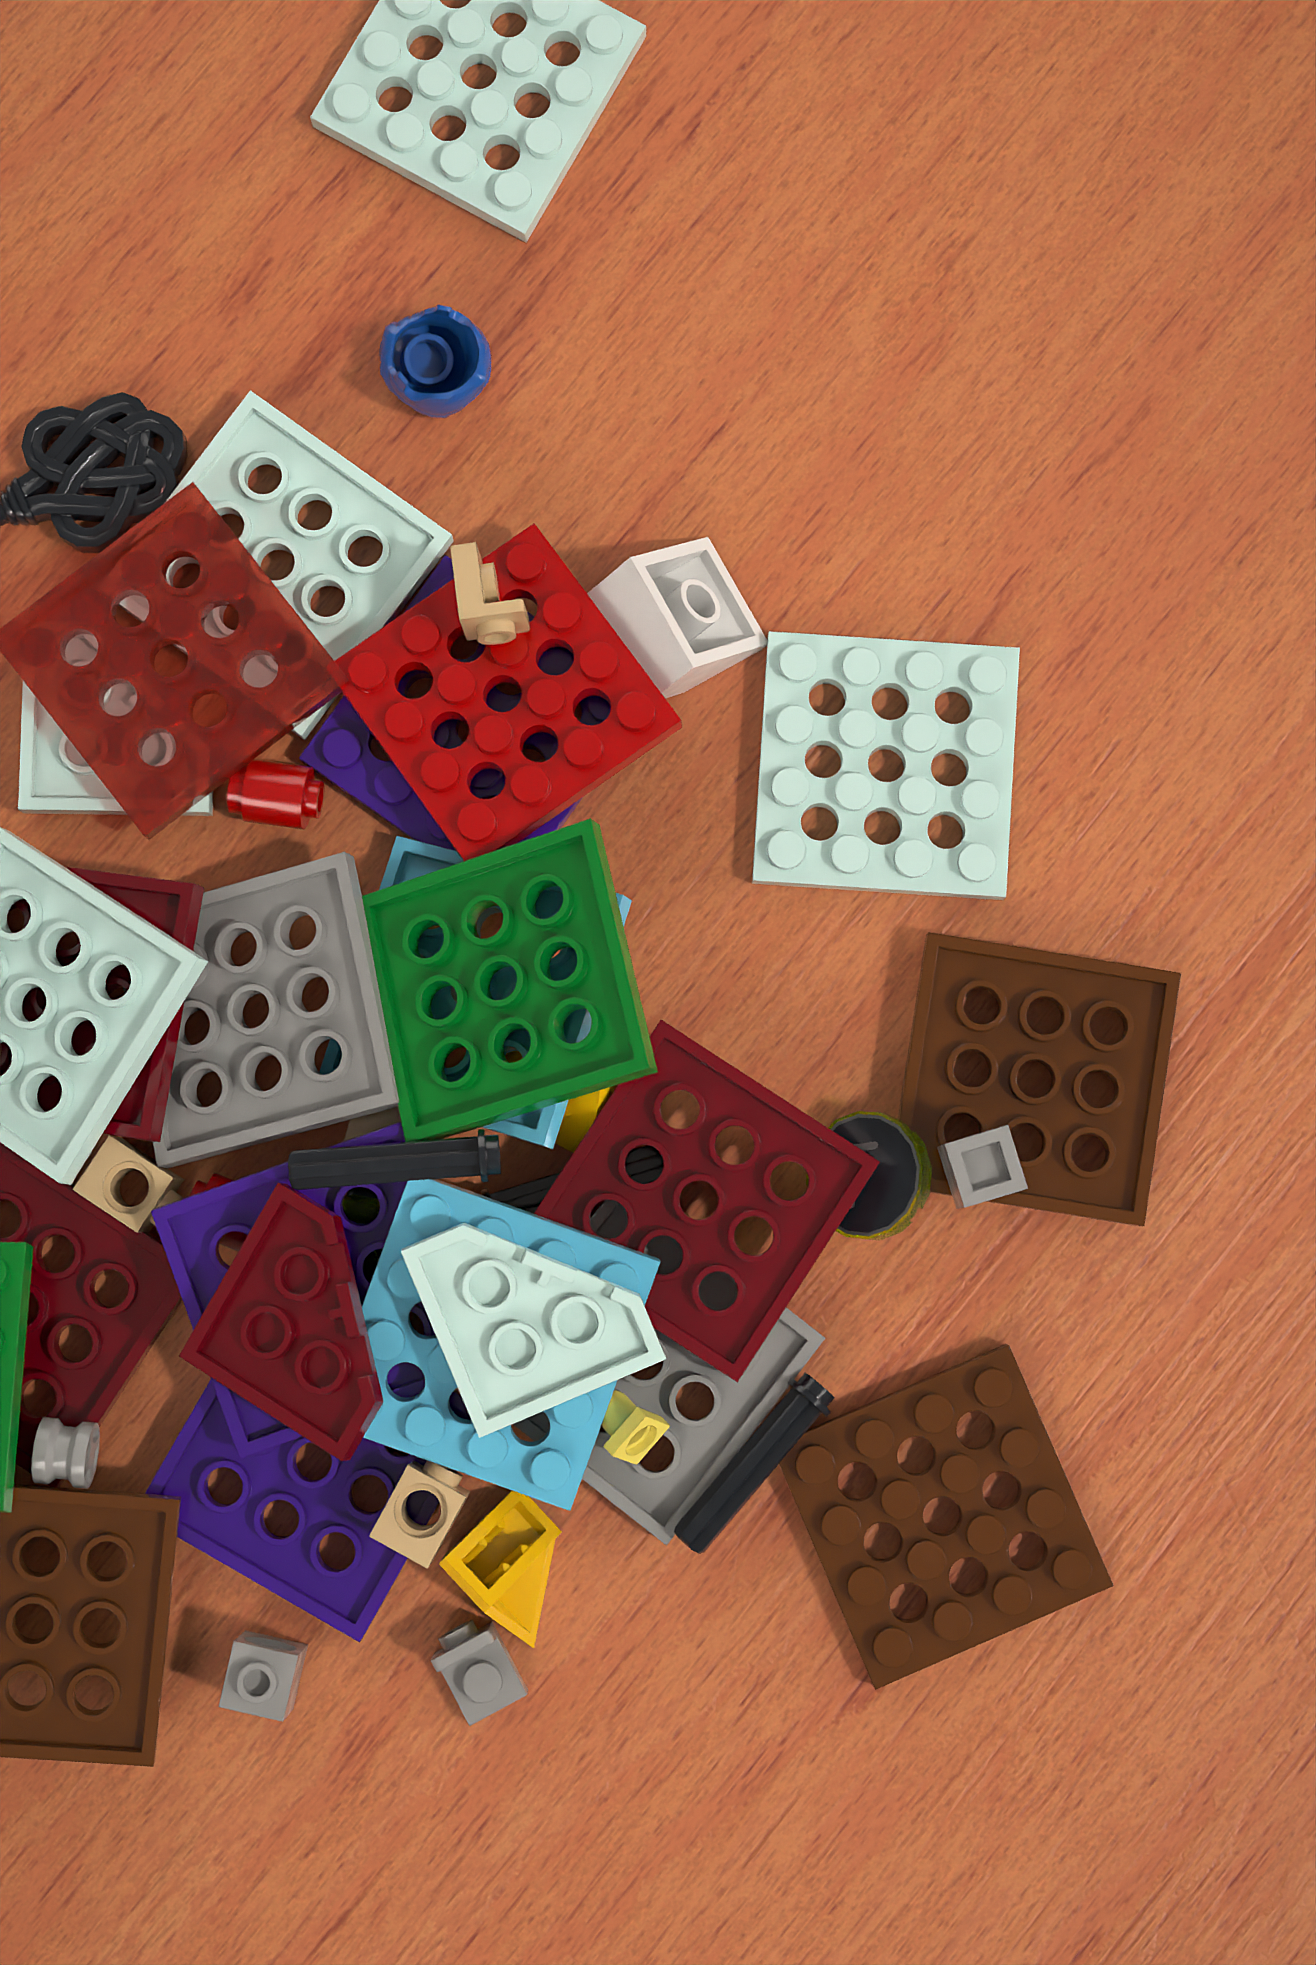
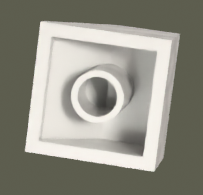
M708 537L632 556L587 593L665 698L690 690L767 646L768 640Z

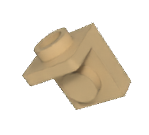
M476 542L450 546L459 620L466 639H477L481 644L496 645L514 640L516 633L530 631L529 618L522 599L498 602L499 589L494 562L483 564Z

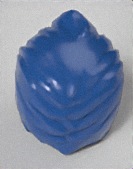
M437 305L436 307L417 312L412 316L404 317L398 322L393 321L384 329L379 349L381 361L380 374L388 389L401 402L415 411L431 418H447L460 412L488 384L491 375L492 359L489 342L483 332L470 319L451 307Z

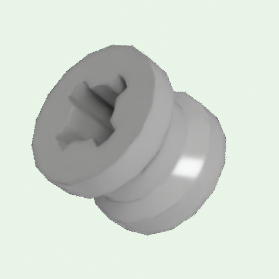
M43 1417L33 1446L31 1472L34 1483L49 1484L57 1478L69 1480L71 1485L76 1488H89L96 1471L99 1454L100 1428L98 1423L82 1422L77 1427L64 1426L59 1418Z

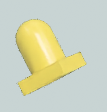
M614 1390L601 1425L611 1436L603 1447L613 1457L637 1465L667 1431L670 1425L662 1416L637 1407L624 1393Z

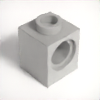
M1008 1125L937 1147L956 1209L966 1208L1028 1189Z
M245 1630L233 1642L218 1707L283 1722L294 1709L308 1644Z

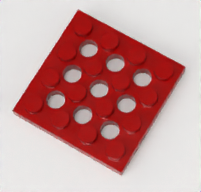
M535 523L482 559L483 564L494 562L499 589L498 602L516 598H527L537 605V613L533 620L529 622L530 631L516 633V638L507 643L485 644L483 653L474 661H457L450 655V649L453 642L459 636L464 635V631L459 620L455 581L452 579L325 667L463 861L517 844L682 728L680 717ZM552 647H564L574 655L573 664L563 674H546L538 667L540 656L544 651ZM424 670L433 677L430 690L424 696L416 699L402 696L398 692L401 678L409 671ZM500 683L514 684L522 691L521 699L517 706L506 712L494 711L486 704L489 691ZM589 696H599L607 700L611 705L608 717L597 725L581 723L575 717V709L582 699ZM448 719H459L469 726V733L465 742L452 749L437 745L434 742V733L437 727ZM546 732L558 740L556 753L544 762L531 761L522 753L524 742L534 733ZM483 769H496L505 776L503 790L500 794L490 799L478 798L470 792L472 778Z

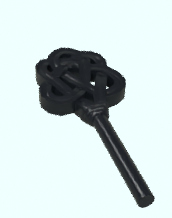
M123 392L102 397L82 411L64 406L40 411L26 425L21 445L30 470L21 477L12 479L11 483L5 487V491L0 492V526L11 523L14 526H19V524L36 526L40 522L52 520L59 536L68 545L82 553H103L123 540L132 523L153 519L179 485L178 476L181 474L188 457L187 438L170 417L147 410L139 398ZM61 434L47 451L48 444L53 437ZM155 438L164 442L161 454L153 449ZM120 455L125 458L124 467L107 468ZM53 486L58 487L55 494H46ZM84 494H94V495H110V494H115V497L92 496V495H84ZM76 521L101 523L93 528H83L76 524Z

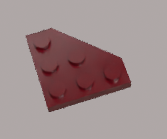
M278 1182L179 1357L340 1461H347L352 1458L384 1401L345 1232L340 1216L300 1191L293 1189L290 1185Z

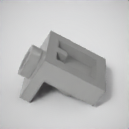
M470 1620L438 1638L442 1649L436 1651L430 1661L436 1672H442L469 1726L528 1694V1689L493 1621L477 1629L474 1621Z

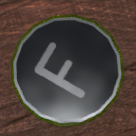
M857 1111L836 1119L828 1127L880 1161L836 1229V1232L845 1237L879 1241L901 1233L912 1223L909 1220L915 1216L918 1208L923 1209L930 1194L932 1167L926 1145L916 1132L911 1131L906 1124L902 1123L903 1121L892 1115L881 1112ZM806 1175V1186H808V1176H807V1175Z

